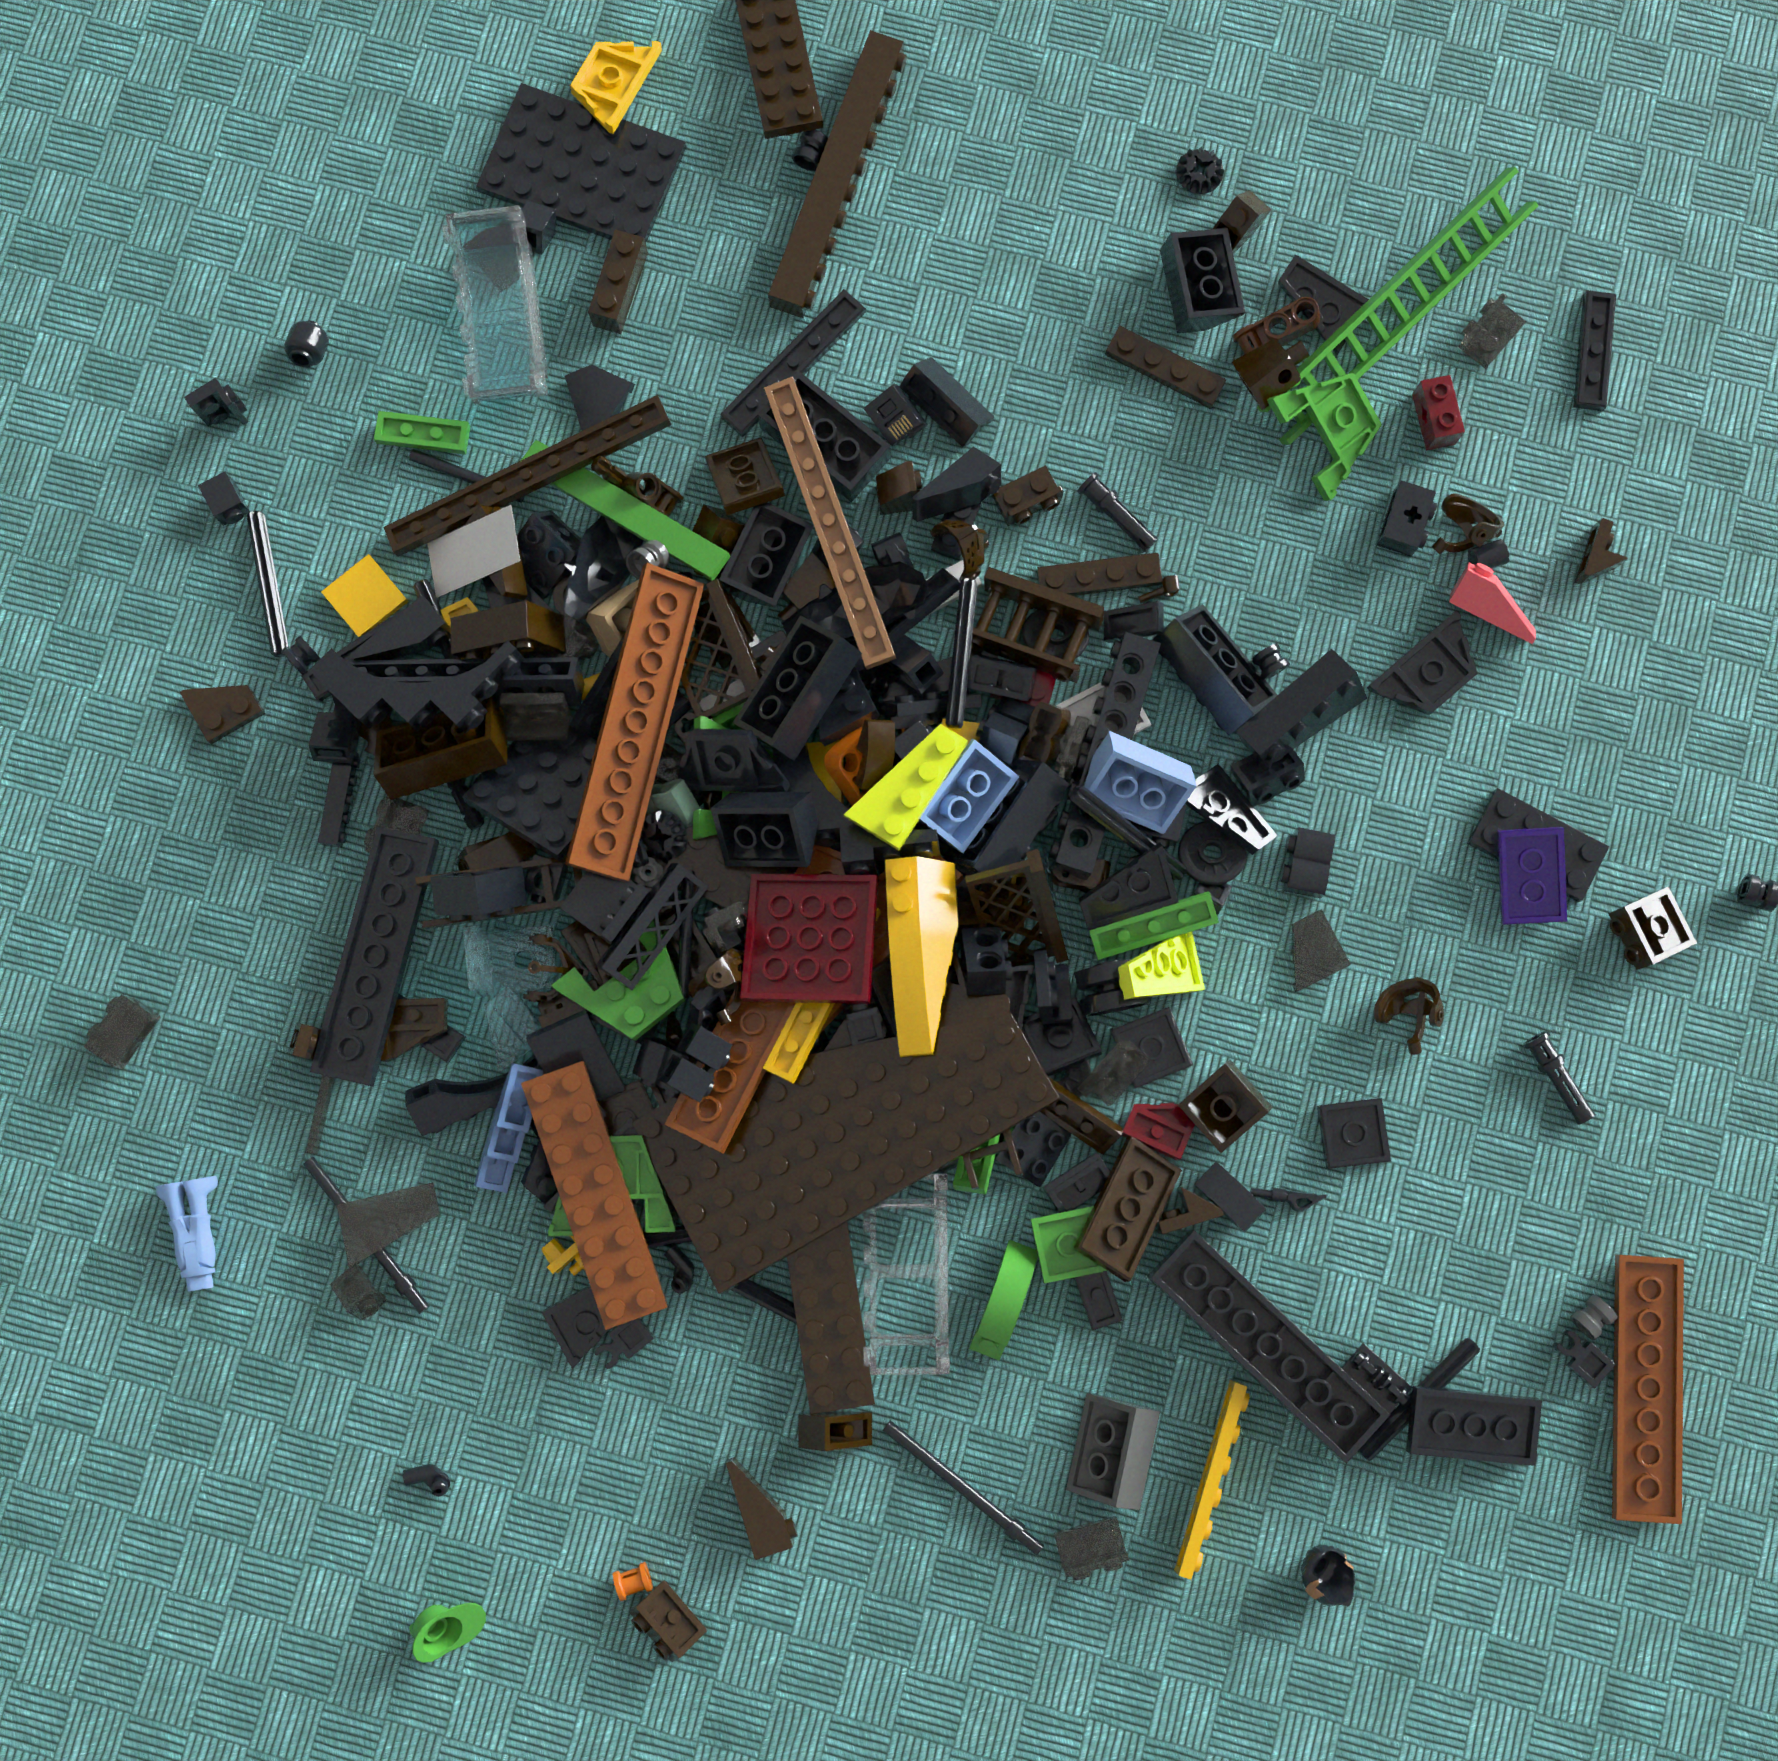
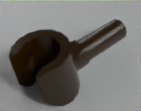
M1170 575L1163 577L1162 588H1157L1138 596L1140 604L1163 595L1166 597L1175 596L1179 592L1178 576Z

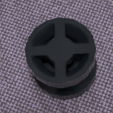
M301 636L295 639L293 646L284 648L281 651L301 675L307 671V666L311 662L316 663L321 659Z
M1278 643L1268 646L1251 658L1253 664L1258 665L1261 669L1260 675L1263 680L1275 676L1290 665L1288 659L1281 656V648Z

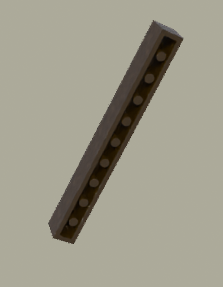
M871 30L868 34L768 293L769 306L771 308L800 318H804L807 309L811 310L813 308L817 294L814 289L817 282L822 283L825 277L827 265H824L827 255L832 256L837 243V239L834 237L837 229L842 230L847 217V212H845L847 203L852 204L857 192V186L855 185L857 177L864 175L867 165L865 156L868 150H873L876 143V127L878 124L882 125L887 113L886 101L888 98H893L897 87L896 75L898 72L902 73L905 68L907 55L904 54V41Z

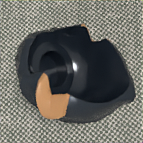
M1318 1545L1308 1550L1301 1565V1578L1307 1594L1325 1606L1342 1605L1348 1607L1351 1605L1354 1596L1355 1573L1354 1567L1346 1561V1554L1340 1552L1339 1548Z

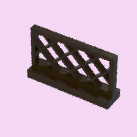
M718 579L707 583V589L702 592L700 603L708 600L710 609L706 619L696 616L695 621L703 623L698 638L691 637L690 642L695 643L689 659L685 658L684 663L687 664L685 668L683 666L680 678L696 717L705 716L709 719L746 702L762 677L761 670L728 592ZM710 626L719 628L721 631L717 645L704 641ZM701 646L714 650L709 665L695 661ZM721 652L731 655L733 659L728 672L715 668ZM693 666L706 670L700 685L690 682L688 678ZM713 672L726 676L720 692L706 688ZM732 679L741 681L746 690L735 697L726 694ZM704 692L717 696L714 706L702 712L699 704Z
M1038 849L1026 852L1027 860L965 876L979 926H998L1007 930L1001 939H1007L1008 950L1013 951L1012 955L1005 959V961H1011V967L1034 962V951L1046 950L1048 958L1055 956L1056 963L1069 960ZM1025 873V877L1019 885L1007 881L1012 875ZM988 882L993 884L988 893L975 889V885ZM1001 888L1012 891V894L1006 901L995 897ZM1020 895L1031 899L1025 908L1014 904ZM989 903L1000 907L994 916L983 912ZM1008 911L1019 914L1013 923L1002 919ZM1026 918L1038 921L1032 930L1021 927ZM1015 933L1025 936L1020 945L1009 942ZM1033 940L1045 944V947L1036 950L1027 948Z

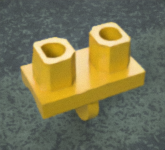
M554 1238L541 1249L550 1263L547 1268L552 1274L559 1273L574 1259L577 1262L569 1268V1271L575 1276L584 1269L576 1242L566 1250L559 1240Z

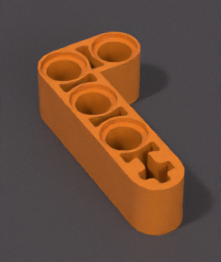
M862 727L845 735L828 750L824 758V766L851 806L870 790L863 789L860 793L859 787L855 784L863 756L857 750ZM845 756L846 766L843 768L842 759Z

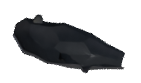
M601 515L594 524L586 529L579 546L576 561H566L564 567L570 573L563 605L564 611L572 618L579 619L599 602L619 591L631 574L626 565L627 555L636 548H641L646 541Z
M901 561L864 568L884 626L886 627L902 616L907 617L909 620L915 617V609L924 603L928 590L923 573ZM826 584L820 585L818 598L808 602L782 623L787 636L801 615L843 637L845 640L855 638L837 588L830 589Z

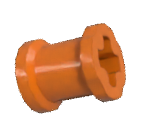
M646 1562L640 1563L638 1568L623 1573L619 1571L613 1572V1581L620 1601L626 1600L628 1595L643 1590L647 1592L653 1590L652 1579Z

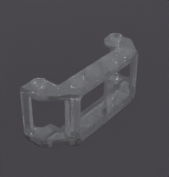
M930 1174L921 1179L934 1180V1193L931 1198L886 1199L871 1208L870 1213H863L864 1233H870V1246H864V1265H870V1278H864V1298H870V1311H864V1331H870V1346L864 1347V1367H870V1375L950 1374L947 1252L948 1174ZM881 1209L932 1210L934 1214L933 1262L931 1264L911 1265L879 1264L876 1260L877 1211ZM880 1278H931L934 1281V1331L929 1334L879 1333L877 1331V1281ZM930 1345L935 1349L936 1367L877 1368V1349L880 1346Z

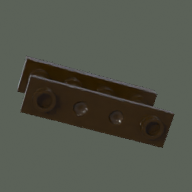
M988 567L984 576V591L989 593V597L975 628H973L971 649L974 651L984 650L1021 664L1038 667V670L1049 673L1055 679L1062 682L1071 681L1077 683L1080 665L1073 662L1087 629L1092 628L1099 631L1103 622L1104 607ZM1006 598L1017 602L1018 606L1004 638L987 633V630L1000 600ZM1035 608L1045 612L1047 616L1033 648L1016 643V639L1029 609ZM1063 618L1074 622L1076 626L1061 659L1044 652L1058 619Z

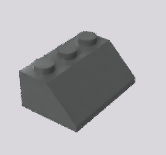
M1086 1393L1066 1490L1115 1508L1140 1510L1160 1411Z

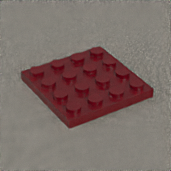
M751 874L740 999L746 1002L870 1004L879 886L878 876Z

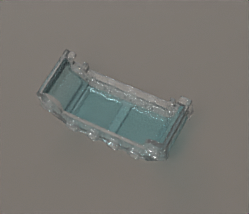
M520 206L446 214L447 225H442L445 244H451L456 255L457 264L452 265V272L455 283H459L461 293L456 295L458 311L463 313L464 324L460 325L462 342L467 343L468 354L464 355L467 377L462 378L465 396H469L475 405L481 404V401L534 395L535 397L548 396L545 380L548 379V369L531 245L528 244L525 217Z

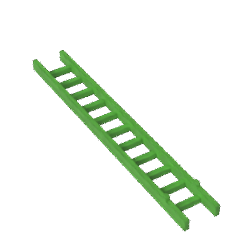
M1506 168L1297 368L1301 380L1303 379L1307 386L1318 383L1310 371L1323 359L1335 377L1346 374L1331 352L1343 339L1346 340L1360 362L1349 372L1354 373L1358 380L1538 207L1536 201L1526 202L1511 216L1505 202L1498 194V191L1519 172L1517 168ZM1489 200L1503 222V225L1492 236L1477 213ZM1468 220L1483 242L1472 255H1470L1456 232ZM1447 240L1450 241L1463 263L1451 275L1436 253V250ZM1427 259L1442 282L1430 295L1415 272ZM1406 279L1422 302L1410 315L1394 292ZM1385 299H1387L1401 321L1390 334H1388L1374 312ZM1365 318L1381 341L1368 355L1352 332ZM1258 405L1257 409L1259 410V412H1268L1271 409V407L1269 405L1265 409L1261 410V408ZM1301 411L1294 417L1297 423L1279 439L1282 445H1291L1313 423L1308 413L1304 415Z

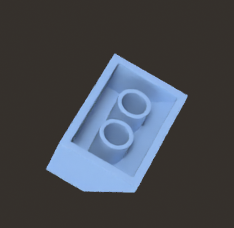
M1109 731L1093 755L1084 787L1122 817L1164 834L1196 788V782L1190 765Z
M971 739L919 821L927 829H937L940 840L964 853L1019 776L975 739Z

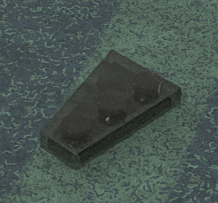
M434 1183L337 1204L348 1267L350 1269L364 1259L374 1253H378L389 1244L438 1217L440 1210Z

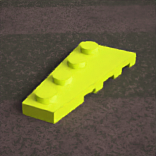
M940 724L844 814V817L895 849L900 850L967 746L968 740Z
M1192 931L1169 938L1118 967L1119 985L1123 991L1124 1000L1193 993L1205 990Z

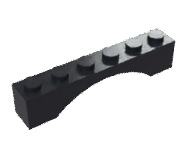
M535 1055L521 1064L542 1070ZM509 1072L490 1079L472 1082L432 1079L406 1090L405 1106L421 1136L429 1133H438L450 1124L460 1120H469L477 1113L488 1108H497Z

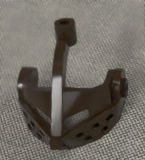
M1457 493L1450 494L1443 500L1441 509L1462 528L1467 539L1457 543H1450L1440 537L1431 547L1440 555L1444 550L1448 552H1461L1474 546L1481 547L1488 539L1498 538L1502 534L1504 522L1498 515L1479 502Z
M945 520L936 524L930 531L932 537H943L950 533L959 545L964 561V570L959 581L964 578L975 580L981 573L979 568L984 564V549L989 547L987 532L984 529L977 528L975 524L970 525L960 520Z
M546 934L529 935V940L532 941V944L546 945L556 949L563 967L541 965L537 961H532L528 965L530 973L538 974L540 971L562 973V977L575 967L582 977L588 976L589 970H586L556 938L547 937ZM554 988L546 992L527 991V994H523V999H529L528 1002L540 1003L541 1000L549 1001L560 993Z
M732 948L724 952L691 979L687 987L688 993L692 998L701 988L708 985L714 989L723 988L725 990L735 988L731 1004L726 1009L716 1013L721 1026L733 1021L731 1014L742 1003L740 995L744 952Z
M1415 977L1399 981L1385 989L1375 1004L1374 1017L1377 1023H1388L1394 1015L1401 1013L1417 1015L1415 1033L1412 1038L1407 1040L1409 1053L1417 1055L1422 1052L1420 1042L1424 1034L1426 1015H1429L1431 1026L1440 1027L1444 1019V1006L1436 985L1429 980ZM1419 993V997L1404 1001L1405 997ZM1427 994L1433 999V1002L1427 998Z

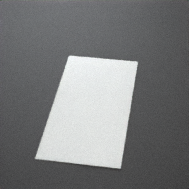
M511 505L427 543L436 598L520 561Z

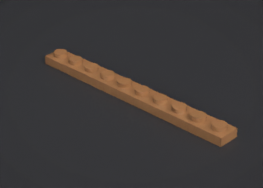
M792 376L764 387L859 651L862 653L864 665L868 670L896 659L894 650L795 380Z

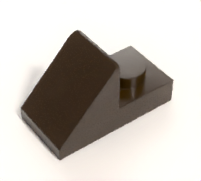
M1601 518L1592 527L1574 583H1585L1619 567L1628 559L1625 556L1608 551L1614 539V533H1611L1613 521Z
M296 1022L287 1053L313 1060L321 1029Z
M1177 1187L1185 1212L1181 1213L1179 1208L1163 1212L1161 1214L1162 1219L1158 1221L1156 1227L1159 1234H1165L1223 1216L1224 1214L1222 1209L1183 1187Z

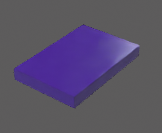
M1564 828L1497 830L1501 924L1567 922Z

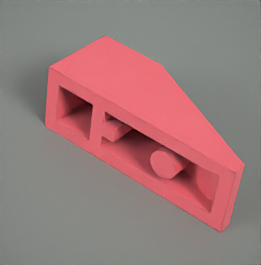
M1469 562L1451 591L1449 602L1533 644L1536 639L1535 628L1498 577L1493 575L1494 571L1484 564L1477 563L1474 565Z

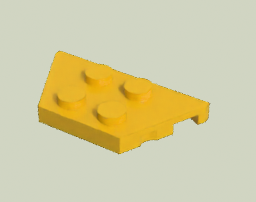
M652 41V47H634V42H621L617 44L596 42L570 85L572 95L609 133L614 134L662 52L661 43Z

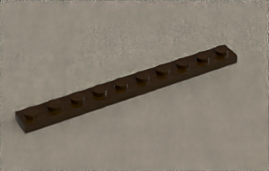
M653 396L384 526L393 553L399 557L465 525L479 505L501 508L592 464L597 456L606 457L671 426L672 424L659 396Z

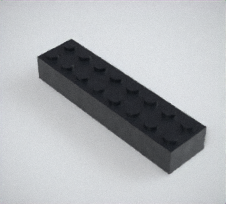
M1189 1230L1147 1276L1153 1284L1344 1463H1348L1390 1416L1377 1401L1195 1230Z

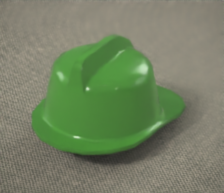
M464 1603L450 1609L443 1605H432L424 1609L414 1623L409 1626L410 1634L414 1638L412 1653L415 1659L422 1663L432 1662L473 1640L481 1632L486 1622L484 1609L476 1603Z

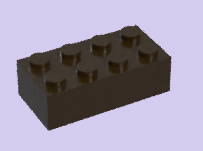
M492 696L481 702L488 711L484 715L481 724L475 729H470L466 734L443 712L437 713L434 720L428 726L422 727L418 732L409 723L377 732L373 775L390 800L507 765L508 722Z

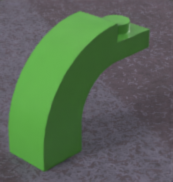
M1012 1240L1008 1241L1000 1260L988 1301L971 1340L970 1350L1000 1360L1004 1348L1008 1345L1032 1279L1038 1258L1036 1249Z

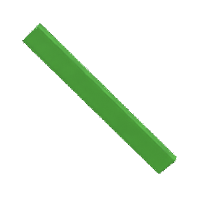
M535 440L521 460L548 448V446ZM581 468L550 483L551 486L646 542L650 540L660 541L667 548L669 556L711 581L716 578L731 557L724 549L586 468Z

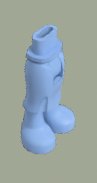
M217 1176L155 1186L157 1196L165 1202L170 1217L168 1223L173 1231L176 1262L181 1271V1278H186L188 1292L214 1287L212 1273L216 1272L214 1267L216 1252L210 1229L211 1215L207 1212V1195L217 1187ZM185 1193L188 1199L191 1215L185 1214Z

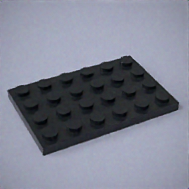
M521 83L476 188L480 193L521 208L524 207L527 200L556 209L557 221L612 240L616 229L644 237L646 243L684 155L686 143L685 141L623 119L614 134H611L582 104Z

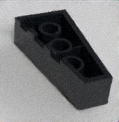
M1330 649L1236 732L1242 743L1267 768L1367 699L1357 672L1333 649Z

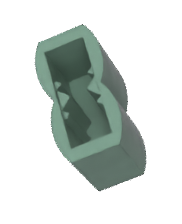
M675 779L664 784H654L644 822L646 816L651 813L665 810L675 814L682 821L685 828H689L693 825V811L701 808L683 779Z

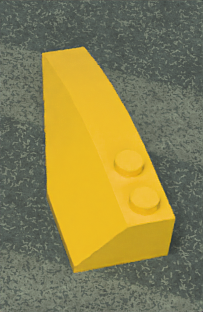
M918 856L886 859L889 949L900 1057L933 1055L941 1017L942 999L946 992L948 969L953 956L954 939L958 931L955 864Z

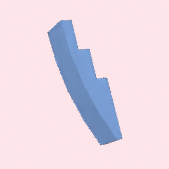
M515 1063L511 1064L491 1123L474 1186L507 1193L514 1164L518 1163L524 1136L529 1131L532 1119L521 1083L542 1076L543 1070Z

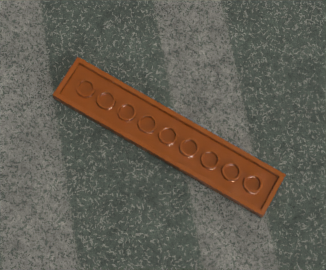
M650 563L643 565L565 865L621 882L629 881L704 583Z
M814 845L810 865L808 867H798L795 874L845 875L841 862V852L829 847ZM734 990L732 996L730 997V999H729V1001H728V1004L726 1005L725 1009H726V1008L731 1004V1002L733 1001L734 994H735V990ZM742 1001L739 1008L731 1014L733 1021L723 1026L718 1021L712 1033L733 1045L729 1051V1061L722 1069L715 1071L713 1074V1089L707 1097L702 1098L700 1103L681 1093L665 1125L724 1154L766 1072L763 1066L796 1003ZM697 1061L696 1066L702 1069L704 1064Z

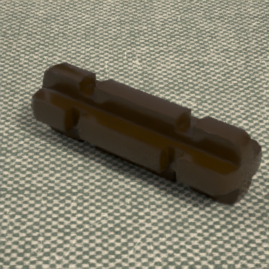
M597 456L591 464L592 471L599 476L602 475L604 480L624 491L623 481L628 474L616 465L612 466V463L605 457ZM639 483V490L642 493L644 491V488Z

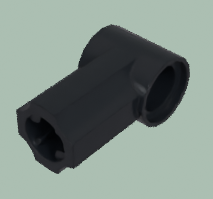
M900 532L871 544L878 565L901 561L915 569Z

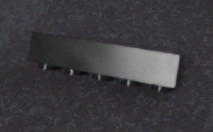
M356 751L352 763L332 762L318 843L323 846L342 848L343 843L346 842L347 833L345 829L346 824H349L350 813L348 812L354 800L352 790L357 783L356 768H359L361 761Z

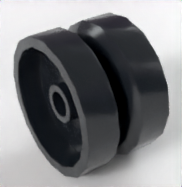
M1130 960L1104 962L1074 972L1078 990H1098L1097 993L1084 996L1080 1000L1083 1017L1124 1011L1151 1003L1150 997L1124 1000L1123 991L1119 985L1118 967Z

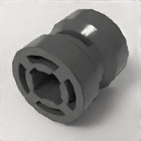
M650 540L643 544L641 548H636L627 555L626 565L632 576L640 579L644 564L650 563L664 569L668 566L670 557L664 544L657 540Z
M1594 1294L1586 1300V1308L1576 1310L1570 1316L1575 1326L1594 1341L1602 1334L1604 1325H1611L1618 1318L1613 1309Z

